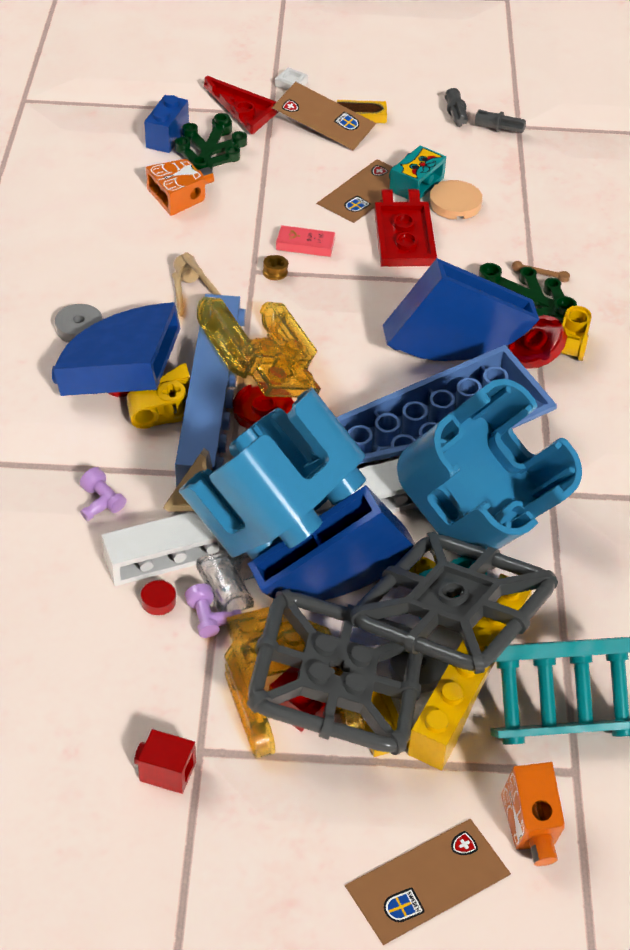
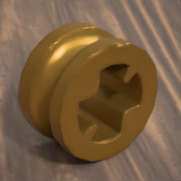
M280 255L267 256L263 261V275L269 280L284 279L288 274V260Z

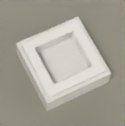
M289 67L275 78V86L288 90L295 82L302 85L308 83L307 74Z

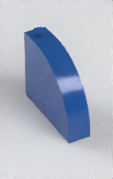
M436 258L382 326L386 344L394 350H400L428 360L460 361L473 359L503 345H510L527 333L539 321V317L532 299Z
M175 302L130 309L105 318L76 335L66 345L55 366L52 367V380L54 384L58 385L60 396L157 390L181 329Z
M365 485L321 514L319 517L323 523L300 544L289 549L281 541L249 562L248 565L260 590L273 599L277 592L288 589L291 592L329 600L357 591L381 579L383 571L388 566H394L415 545V542L402 522Z

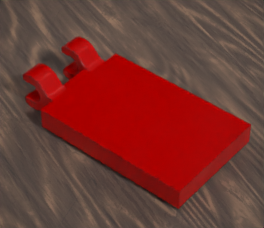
M381 189L382 200L375 202L374 206L381 267L431 266L436 260L437 254L429 202H420L419 189H408L409 200L407 202H394L393 190Z

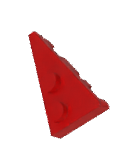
M210 76L204 78V87L251 134L258 131L278 113L277 110L272 108L276 101Z

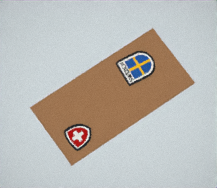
M295 82L272 107L278 112L353 151L376 125L375 122L298 82Z
M377 159L316 204L355 223L374 209L375 202L382 200L381 189H390L389 173L392 166Z
M469 819L344 886L381 943L385 945L510 876L511 873L474 822Z

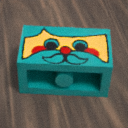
M421 145L418 146L414 151L408 153L401 162L391 168L389 173L390 189L393 190L394 194L408 200V189H419L421 199L434 185L444 179L447 156Z

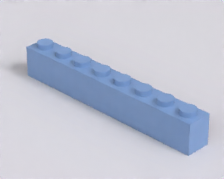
M205 294L175 462L176 487L203 448L210 453L213 472L224 465V457H220V453H226L227 434H223V432L230 429L231 412H227V408H233L234 390H230V387H236L237 369H233V366H239L240 348H236V346H242L243 328H239V326H245L246 309L240 308V296Z

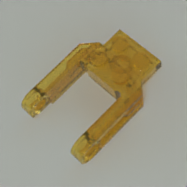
M201 298L197 306L198 323L231 372L242 378H247L248 375L252 376L265 397L297 398L302 392L311 387L319 394L321 388L311 372L308 371L318 350L283 303L265 302L260 309V314H262L261 320L264 329L268 333V338L249 339L221 298Z
M270 607L226 617L227 629L233 643L224 655L226 662L224 664L226 670L225 679L251 751L256 759L275 754V742L268 718L259 713H253L247 705L249 700L248 687L257 657L255 646L257 640L263 635ZM283 615L276 641L281 646L303 652L305 642ZM308 620L316 631L331 635L329 628ZM271 661L267 677L284 673L291 666ZM332 667L335 670L334 674L342 675L343 671L341 669ZM336 707L335 714L340 715L343 724L362 730L365 729V720L359 713Z

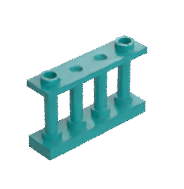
M630 637L509 644L495 661L497 669H501L505 727L490 728L491 736L498 739L502 738V744L505 745L525 743V737L569 733L612 730V736H630V714L625 660H629ZM606 654V661H610L615 719L593 721L589 663L593 662L592 655ZM570 657V664H574L578 722L557 723L552 665H556V658ZM533 659V665L538 668L542 724L520 726L516 668L519 667V660Z

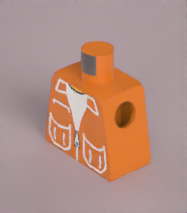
M187 159L146 167L147 189L170 216L204 201L205 185L214 182V175L210 167L197 170Z
M546 762L513 766L501 796L515 847L518 850L531 849L535 866L553 864L558 861L554 844L564 830V817L553 763Z

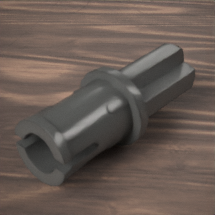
M457 88L448 89L445 92L447 94L445 99L448 104V114L452 116L456 126L461 127L462 124H467L468 122L466 103L461 99L460 91Z
M479 109L476 113L475 125L496 129L497 132L503 129L523 133L526 127V120L505 116L502 111L500 113H493Z

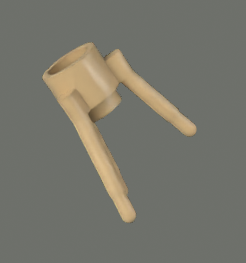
M185 252L175 259L174 268L176 272L172 274V278L175 282L177 308L180 316L184 314L181 281L192 283L200 278L214 295H221L205 276L194 256Z

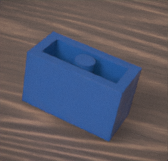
M164 95L144 121L146 148L166 153L172 151L175 147V139L183 135L182 126L189 123L187 99L178 98L175 95Z

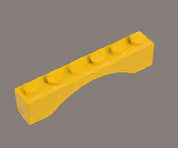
M500 574L498 579L506 578L509 576ZM532 590L503 595L496 603L519 610L532 595ZM483 616L472 628L481 653L485 650L484 646H488L506 624ZM462 640L457 651L469 655L464 640ZM495 662L485 668L484 673L478 674L450 664L448 665L411 730L408 749L409 756L441 771L443 770L458 742L473 704Z

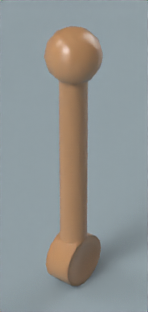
M514 261L512 264V269L516 272L520 271L523 267H532L523 265L521 261ZM532 267L538 274L558 278L561 282L569 281L570 274L567 271L554 272Z

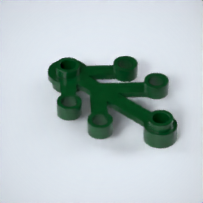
M218 113L214 116L212 132L206 142L198 134V126L195 123L184 124L182 126L183 137L175 139V151L181 153L197 170L210 167L213 170L215 166L228 162H237L240 160V148L247 145V134L243 131H236L232 134V139L218 143L221 136L232 133V120L226 113ZM190 141L201 152L199 156L190 149ZM225 151V154L211 158L212 155Z
M485 263L480 266V277L530 298L534 301V305L543 307L536 308L538 316L548 315L555 317L559 322H563L566 310L571 306H577V302L573 298L564 296L561 289L562 283L556 278H547L543 288V292L546 295L552 296L553 299L544 296L536 278L537 271L532 267H523L520 270L519 281L526 285V288L501 277L502 269L497 264Z

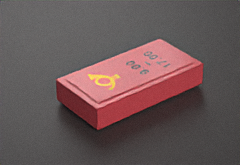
M281 225L276 241V250L331 257L335 242V232Z

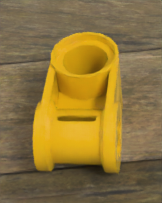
M583 306L569 307L565 312L562 323L566 331L567 340L561 354L578 357L579 361H583L592 318V314L587 308Z
M168 381L159 384L157 390L130 391L126 401L132 425L136 428L147 429L156 425L183 421L186 405L184 402V397L186 396L184 385L178 381ZM170 390L173 391V397H170ZM173 406H176V409H177V413H176V414L174 413Z

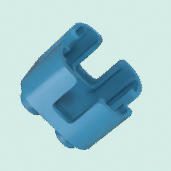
M509 379L491 381L401 453L397 463L399 482L439 535L450 536L485 549L488 547L500 549L533 529L538 524V521L535 519L536 517L564 501L578 488L582 478L581 462L577 452L565 438H559L538 453L532 454L514 434L512 427L537 408V402L534 397L519 383Z
M313 387L297 397V400L292 404V410L287 414L284 410L276 408L231 442L229 451L234 457L214 472L206 469L196 473L178 492L231 557H236L246 552L254 560L281 541L290 549L314 533L323 523L322 519L315 512L327 500L332 505L340 503L364 484L366 478L357 466L366 455Z

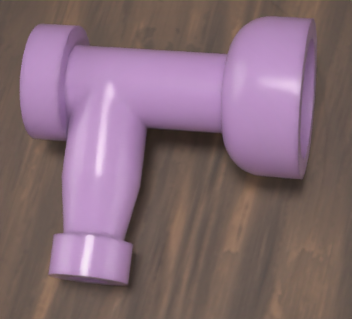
M93 467L86 471L80 480V486L86 492H96L100 496L88 507L80 511L86 521H90L94 518V515L106 508L112 513H117L127 502V499L121 493L116 494L105 483L106 475L99 467Z
M196 584L186 590V602L191 608L196 609L200 624L197 629L201 637L210 638L217 635L220 631L219 626L242 623L241 610L211 612L210 604L214 599V594L210 585Z

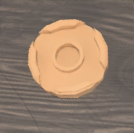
M442 181L434 185L430 190V207L435 213L448 219H457V216H464L463 219H468L478 214L481 210L482 193L477 187L464 181Z

